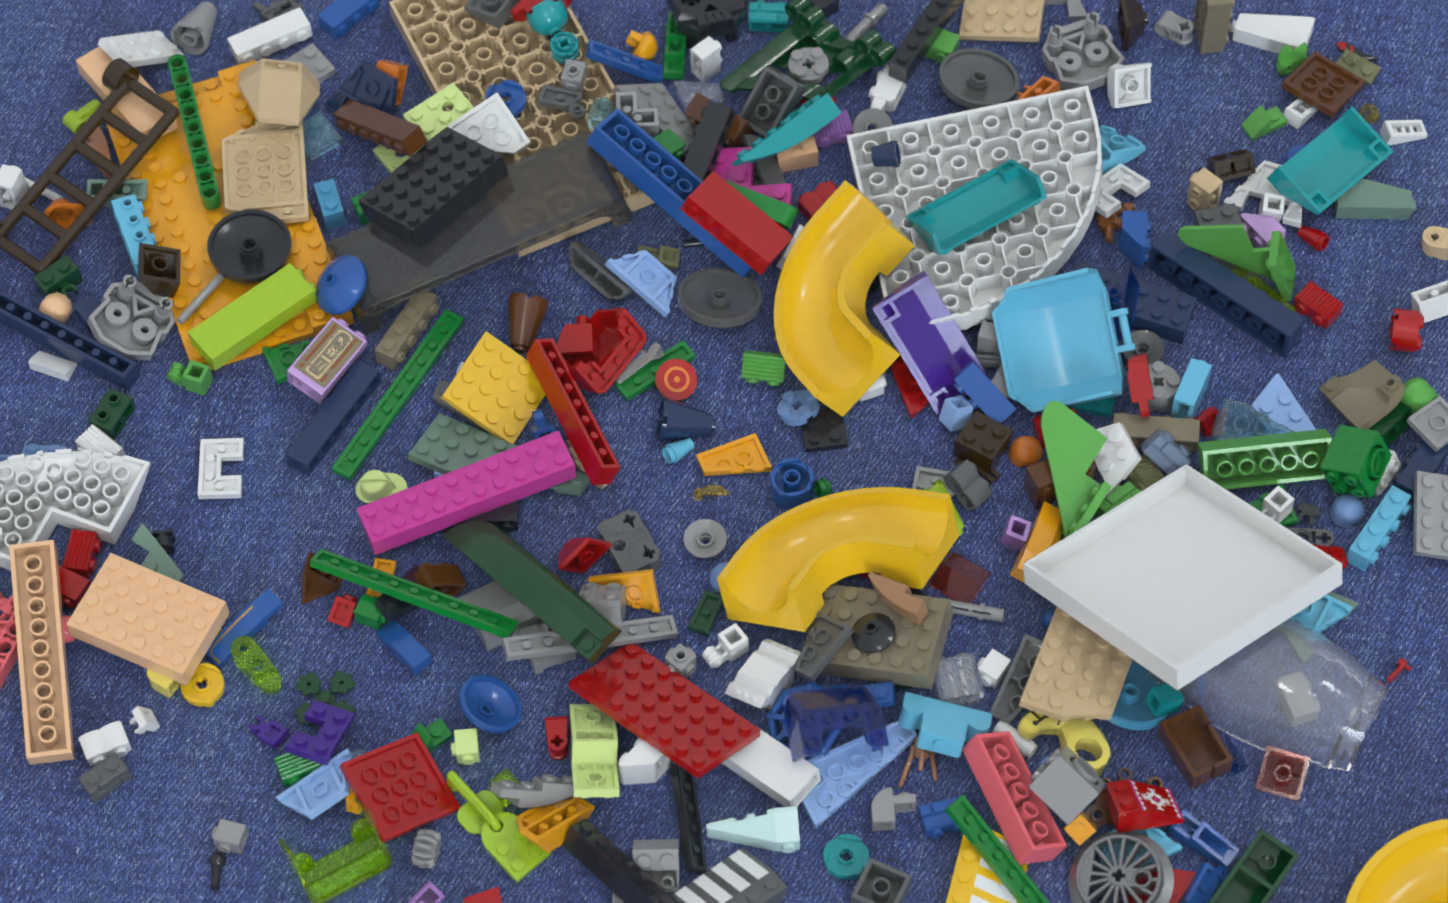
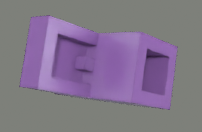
M1015 515L1009 516L1001 536V543L1014 552L1017 549L1021 551L1031 530L1032 522Z

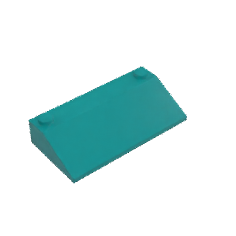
M1352 106L1341 118L1282 166H1278L1267 177V180L1280 194L1319 215L1394 151Z
M1010 159L905 217L928 247L940 256L948 254L953 248L1023 210L1038 205L1047 196L1040 176L1015 160Z

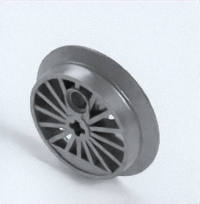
M1117 831L1108 832L1088 842L1075 857L1069 873V893L1073 903H1092L1104 893L1106 895L1101 903H1108L1113 894V903H1119L1120 893H1122L1124 903H1129L1126 893H1129L1136 903H1143L1136 894H1145L1150 897L1145 903H1169L1174 889L1173 868L1164 850L1149 837L1132 831L1118 833ZM1114 843H1121L1119 865L1113 847ZM1127 843L1135 845L1125 861ZM1109 846L1114 866L1101 852L1100 849L1102 847ZM1141 848L1147 852L1133 862ZM1096 853L1107 867L1095 861ZM1150 858H1153L1156 863L1153 865L1139 868ZM1096 868L1102 872H1095L1093 870ZM1158 871V878H1152L1151 872ZM1120 876L1124 877L1120 879V882L1116 881V879H1119ZM1140 878H1148V882L1146 884H1137ZM1100 887L1098 890H1096L1094 893L1090 895L1091 889Z

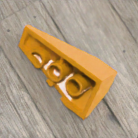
M1046 501L1043 502L1026 542L1023 544L1009 575L1025 583L1023 563L1061 541L1062 522L1057 507Z

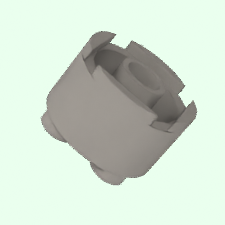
M1156 361L1149 365L1154 399L1148 400L1150 412H1153V410L1165 412L1173 406V400L1180 385V377L1172 367L1165 365L1161 361Z

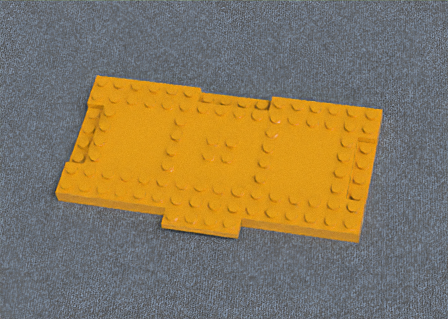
M256 60L217 71V77L192 84L221 198L220 207L215 210H207L203 206L180 110L179 116L176 118L178 127L161 136L126 178L148 180L147 200L142 201L145 213L142 214L143 217H148L151 227L148 230L149 233H154L156 246L181 250L180 286L174 298L169 297L168 300L171 298L173 301L172 314L189 362L193 360L209 365L190 343L188 331L261 283H238L225 278L183 325L176 320L218 274L210 262L207 244L209 235L215 225L230 215L225 210L221 140L229 135H234L241 129L246 130L256 124L257 120L238 88L239 73L257 62ZM175 90L159 94L160 97L179 109ZM106 124L121 166L137 147V144ZM309 203L310 221L285 223L292 241V252L286 265L291 263L295 269L299 268L305 276L304 279L307 282L311 281L316 287L321 272L332 259ZM316 302L224 365L262 354V347L276 348L280 347L279 345L288 343L290 345L315 337L332 317L337 320L340 318L348 325L354 324L351 309L340 315H331L324 312Z

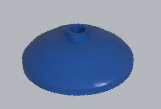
M342 255L332 260L323 269L317 281L316 297L319 307L324 312L331 315H340L356 305L365 290L367 282V272L364 263L353 255Z
M487 675L473 676L465 681L459 691V704L463 713L474 725L483 730L494 733L507 732L513 729L521 719L522 705L519 697L508 684L498 678Z

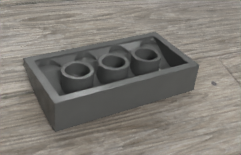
M469 0L464 8L481 21L500 29L511 16V9L520 3V0Z

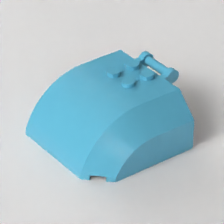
M1084 268L1007 287L1003 294L1004 297L999 305L994 308L992 316L1008 396L1027 407L1026 409L1032 413L1043 412L1046 404L1051 401H1059L1066 407L1122 395L1125 373L1120 353L1134 351L1136 347L1135 343H1132L1127 318L1129 314L1128 308L1111 310L1108 290L1097 269ZM1115 317H1119L1124 342L1122 346L1118 344L1113 319Z

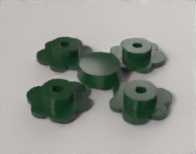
M337 671L334 677L329 680L331 691H320L321 679L317 678L314 672H309L306 676L301 675L299 677L296 689L299 692H303L304 696H308L310 693L317 694L315 700L351 712L355 711L354 707L348 705L346 701L335 702L334 693L339 692L346 694L348 690L354 688L355 683L350 673L345 674L343 671ZM307 702L303 703L302 707L297 708L295 714L299 717L298 722L300 724L305 723L307 726H313V723L305 721V713L311 705Z

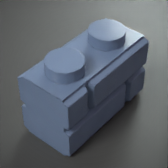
M1157 428L1141 444L1142 452L1167 475L1186 464L1189 465L1191 463L1190 451L1183 444L1179 446L1175 443V438L1169 431L1163 432L1160 428Z

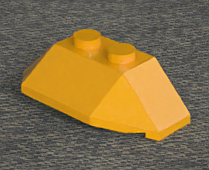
M571 796V798L554 804L532 807L518 815L515 821L519 832L529 842L542 851L549 853L563 844L571 825L585 818L588 820L595 806L583 798Z

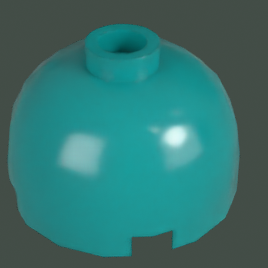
M553 0L542 1L532 8L533 12L531 15L529 13L526 15L529 25L536 33L543 36L551 35L552 37L562 32L568 19V12L562 0L555 2Z

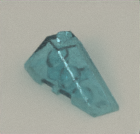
M1224 398L1213 424L1211 441L1290 433L1294 431L1282 424H1278L1264 413L1256 411L1245 402Z

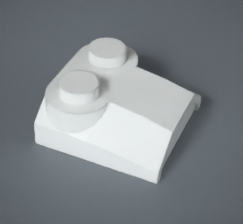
M1151 63L1114 64L1108 70V98L1113 108L1151 103Z

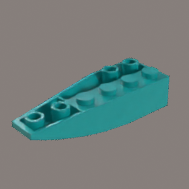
M828 93L822 97L818 94L803 103L800 108L788 114L780 122L781 125L778 128L773 127L766 132L767 136L762 139L760 137L751 143V149L747 150L745 148L736 155L738 159L732 162L733 166L748 164L783 152L815 134L839 116L841 111Z

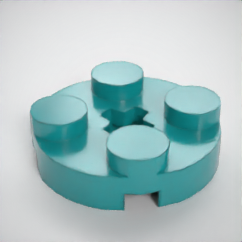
M841 834L836 836L831 842L829 841L823 853V861L827 872L836 878L844 880L861 877L869 860L868 848L862 843V840L855 835ZM845 852H848L852 859L843 861L840 856H844Z

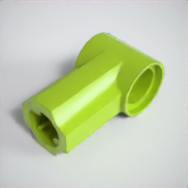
M93 99L78 111L71 110L67 112L63 117V124L72 133L76 134L101 103L97 99Z

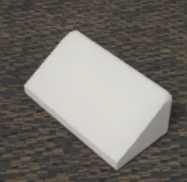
M38 351L28 361L30 369L67 382L77 367L75 362L42 351Z

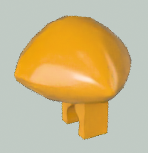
M631 30L625 44L634 47L632 55L651 60L657 54V41L649 31L640 34Z

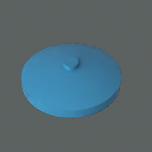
M1132 660L1113 715L1107 721L1130 730H1148L1157 727L1168 715L1155 718L1144 701L1152 687L1160 683L1166 684V682L1135 660Z

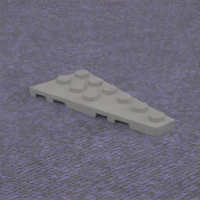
M662 83L615 85L612 90L614 94L616 92L636 91L637 109L658 108L659 134L668 128L687 144L683 150L685 151L684 155L687 156V147L694 139V129Z

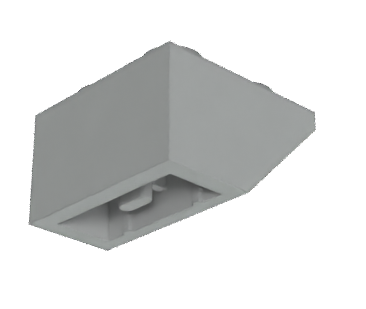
M679 839L633 840V862L665 892L679 891Z

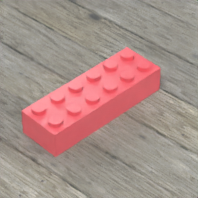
M1010 731L976 734L962 748V751L1018 864L1053 860L1067 847V844L1047 804L1028 787L1032 782L1030 779L1032 775Z

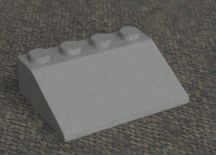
M495 581L458 598L519 621L518 628L511 637L520 636V629L535 624H543L539 618ZM474 627L487 651L502 645L503 638Z

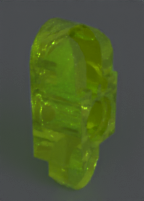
M248 636L236 638L231 644V654L235 664L264 693L275 694L279 692L282 687V678L255 640ZM243 645L248 649L245 652L240 651V647ZM256 666H263L260 670H253Z

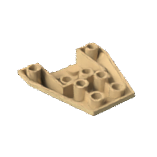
M261 58L239 73V90L256 120L265 124L276 123L285 126H299L320 96V82L303 63Z

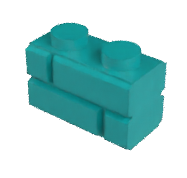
M761 0L750 2L748 31L783 32L789 27L790 20L784 8L786 4L781 1L776 3H766Z

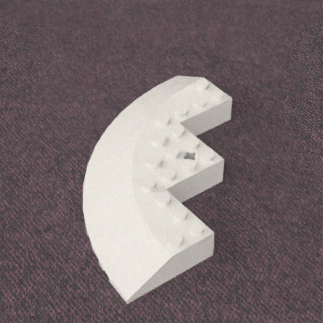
M57 449L56 452L45 453L42 450L37 451V454L26 456L19 454L8 457V460L1 461L0 567L11 571L9 545L47 541L57 524L75 530L95 531L100 540L115 545L135 510L151 465L150 462L127 455L118 456L113 455L112 452L104 451V453L85 449L84 451Z

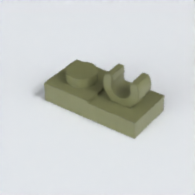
M1345 49L1336 64L1365 80V84L1369 87L1381 70V67L1348 49Z

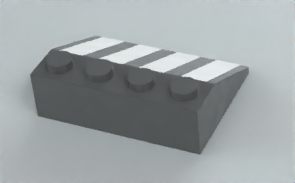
M742 847L671 895V897L677 903H780L785 899L787 886L771 868Z

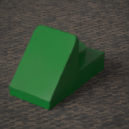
M441 718L425 728L419 723L410 734L418 732L429 753L453 739V734Z

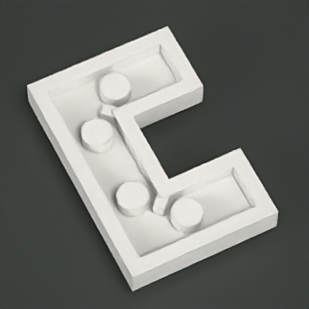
M1118 164L1102 175L1100 196L1095 211L1108 218L1121 208V201L1111 196L1119 189H1123L1136 198L1150 188V181L1125 165Z
M243 438L201 439L198 478L199 499L242 498V475H221L222 461H244Z

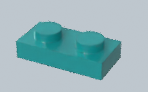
M1115 396L1070 406L1069 409L1075 408V411L1111 418Z

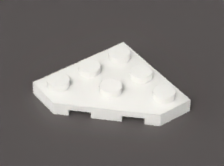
M495 93L446 126L495 152L516 155L532 144L498 93Z

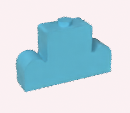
M905 692L898 721L904 729H919L916 744L918 748L959 758L965 741L968 743L976 734L989 732L992 713Z

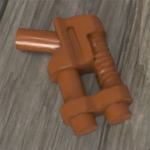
M1132 202L1122 203L1121 208L1108 218L1101 214L1096 216L1097 226L1100 232L1104 233L1105 242H1113L1112 230L1119 231L1121 228L1122 218L1119 219L1117 215H1121L1123 210H1135Z

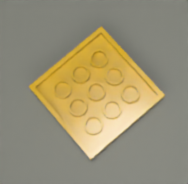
M485 331L441 396V399L493 436L514 444L533 415L532 411L537 409L545 393L528 360Z

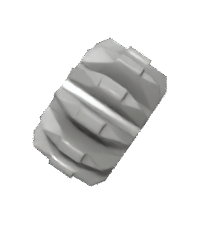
M422 829L417 833L411 857L413 865L420 868H432L436 865L442 841L440 833L429 829Z

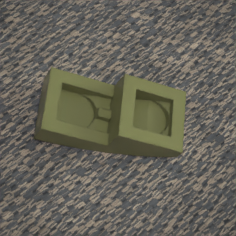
M638 245L637 252L647 250L668 270L678 268L681 249L660 245L659 249Z

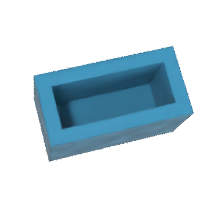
M334 179L314 183L316 198L326 230L346 225L344 210Z

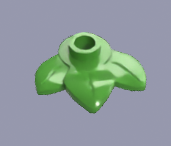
M1303 42L1294 50L1287 44L1282 47L1276 62L1277 72L1280 75L1290 74L1308 58L1306 55L1308 51L1307 44Z

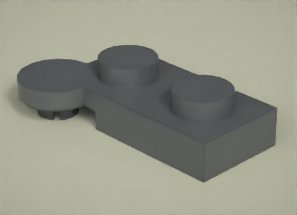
M543 84L538 98L539 106L569 111L570 117L574 120H580L586 114L585 108L581 105L583 92Z

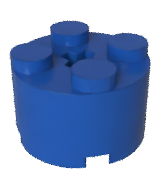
M783 459L772 469L770 475L771 495L779 507L794 508L811 501L814 491L813 471L808 464H804L800 459Z

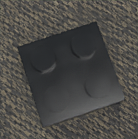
M832 409L819 410L816 417L813 418L811 416L807 419L806 424L801 425L805 453L848 448L844 419Z

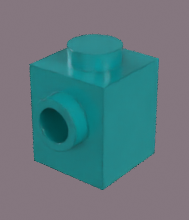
M1160 683L1151 688L1144 702L1155 718L1178 712L1185 698L1180 690H1176L1167 683Z

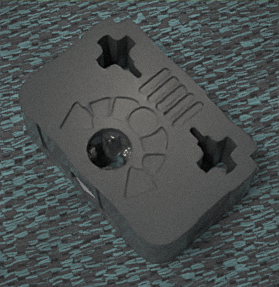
M625 510L599 523V540L612 543V546L606 553L618 573L653 569L656 572L661 568V552L636 510Z

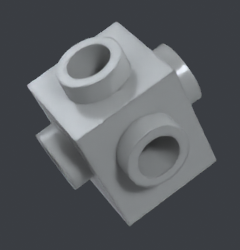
M679 643L675 648L672 647L665 655V664L672 672L676 671L687 678L697 668L696 654L690 647H684Z

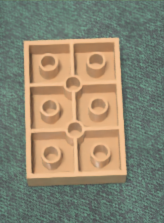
M110 553L66 625L72 637L187 686L230 613L226 601Z

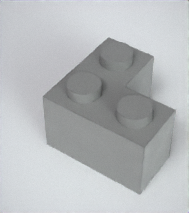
M636 91L616 92V109L619 108L652 138L659 135L658 108L637 109Z

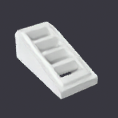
M1298 98L1286 107L1284 117L1287 119L1288 124L1299 129L1318 109Z
M1386 120L1380 128L1382 139L1387 145L1425 139L1428 136L1422 120Z

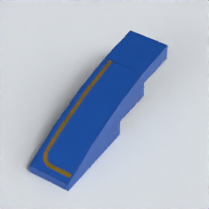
M268 588L218 635L205 656L219 669L252 642L251 637L268 624L267 619L284 607L283 602Z

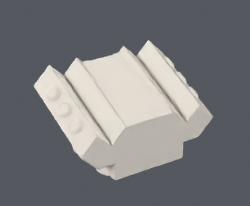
M770 639L763 640L759 649L752 653L738 671L735 680L729 683L725 694L760 709L770 710L781 694V690L783 688L788 689L793 684L794 668L801 652Z

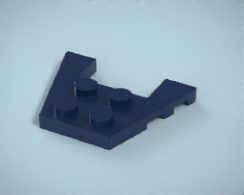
M361 61L346 78L347 81L341 88L334 92L335 95L324 104V107L336 112L351 98L354 101L394 116L398 79L368 61Z

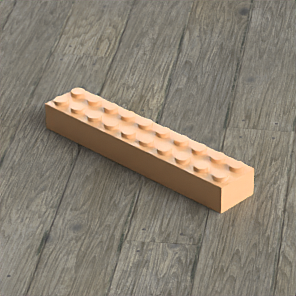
M54 540L9 545L26 758L30 765L75 759L57 547Z

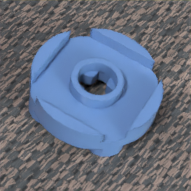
M809 390L787 391L782 395L783 399L777 406L779 418L788 426L804 425L807 423L808 418L811 416L813 418L816 417L820 410L818 399Z

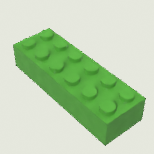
M1326 429L1198 442L1199 473L1226 490L1326 479L1320 469V465L1332 442V437Z

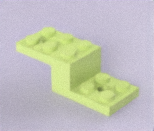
M452 83L403 114V118L406 121L419 125L429 142L446 126L475 107L456 85ZM447 106L453 107V109L449 112L443 111V109ZM382 145L373 149L374 155L390 174L411 157L407 155L397 157L398 152L387 149Z
M569 704L571 727L570 760L574 797H619L616 721L592 704Z

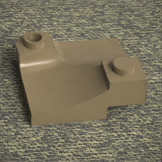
M1373 360L1365 367L1342 377L1333 376L1319 390L1324 398L1353 427L1370 429L1398 405L1403 397L1405 385L1395 373L1391 374L1379 362Z

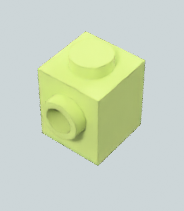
M477 728L454 730L455 743H451L452 756H456L457 763L472 765L475 762H480Z

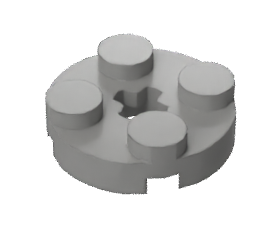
M819 47L796 49L791 53L788 71L793 79L799 80L801 84H817L828 74L829 61L823 50ZM812 64L810 69H807V66L804 65Z

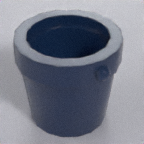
M897 140L871 148L874 167L895 168L901 166V154Z

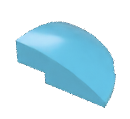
M1101 125L1099 128L1102 148V174L1110 171L1120 163L1123 165L1146 150V147L1131 135L1125 138L1117 134L1115 128Z

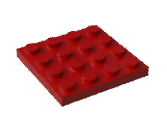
M418 732L345 761L339 766L382 844L456 813L461 808Z

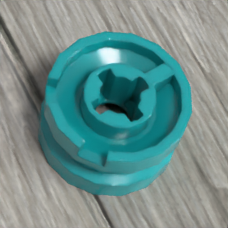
M559 32L551 38V56L554 61L565 64L566 59L576 60L578 58L579 45L578 39L574 34Z

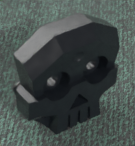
M666 0L668 7L674 14V23L678 33L687 35V47L689 49L694 47V43L697 45L699 40L705 39L708 36L715 37L726 34V39L733 42L734 35V41L738 40V27L746 19L743 0Z

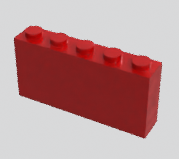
M714 171L688 196L680 210L760 275L777 259L794 238V236Z

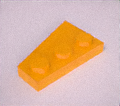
M756 433L696 454V459L704 476L772 471V466Z
M653 569L595 575L588 578L589 583L594 582L598 585H607L609 583L626 585L627 605L636 609H649L656 613L661 611Z

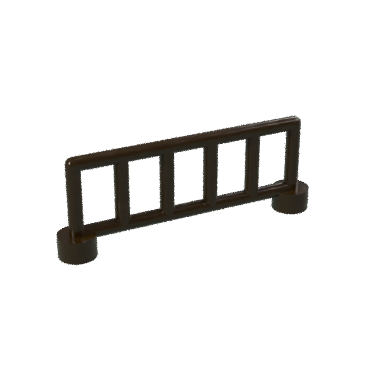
M122 58L113 60L107 66L102 76L103 85L110 89L111 93L3 221L0 220V248L36 274H39L58 261L179 116V109L138 82L139 70ZM129 92L134 93L164 113L147 135L111 112ZM102 121L137 144V147L120 167L85 143ZM76 152L111 175V178L94 198L59 175L60 171ZM50 183L85 207L68 229H65L32 206ZM23 215L59 239L41 261L7 238L8 233Z

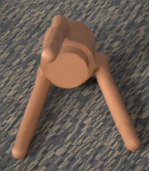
M918 737L915 738L914 745L910 746V754L900 778L899 788L903 787L914 755L919 758L918 769L920 771L923 770L924 759L930 756L933 780L937 781L935 752L918 748L916 746Z

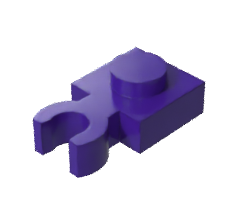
M260 715L256 716L258 723H260L259 725H248L251 732L257 734L260 741L273 749H276L290 734L286 727L272 719L266 723Z

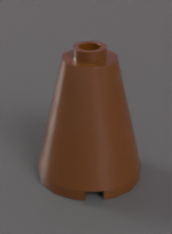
M512 293L508 297L510 347L517 353L529 351L549 308V301L543 297L533 295V298L526 297L527 293Z

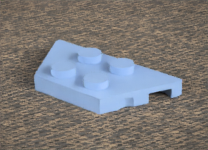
M647 250L638 251L636 254L623 255L622 258L616 260L612 258L607 260L605 266L661 315L666 317L669 314L677 276Z
M1279 373L1272 378L1251 406L1252 412L1268 435L1316 430Z
M348 748L332 758L327 766H320L276 796L277 800L281 804L313 820L349 795L350 786L339 766L341 763L353 758L352 752Z

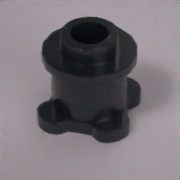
M155 530L152 532V535L158 540L168 555L174 552L172 543L175 542L173 530Z

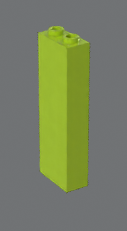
M289 263L188 331L190 343L216 371L316 303L317 289L311 281L307 282L304 279L305 276L299 268L295 269Z

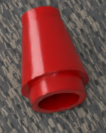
M1304 225L1299 228L1297 233L1298 237L1316 251H1323L1330 240L1326 232Z

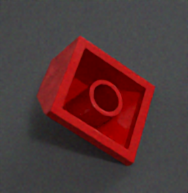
M589 537L572 538L564 544V548L558 553V567L563 571L585 574L612 546V543Z

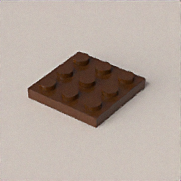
M1314 51L1283 81L1281 88L1333 118L1364 87L1366 81Z

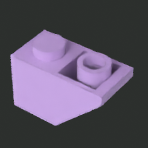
M1242 213L1240 215L1246 233L1256 248L1268 247L1272 231H1281L1285 239L1286 229L1273 216Z

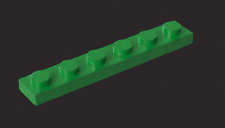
M964 795L959 796L945 809V812L1018 903H1049Z

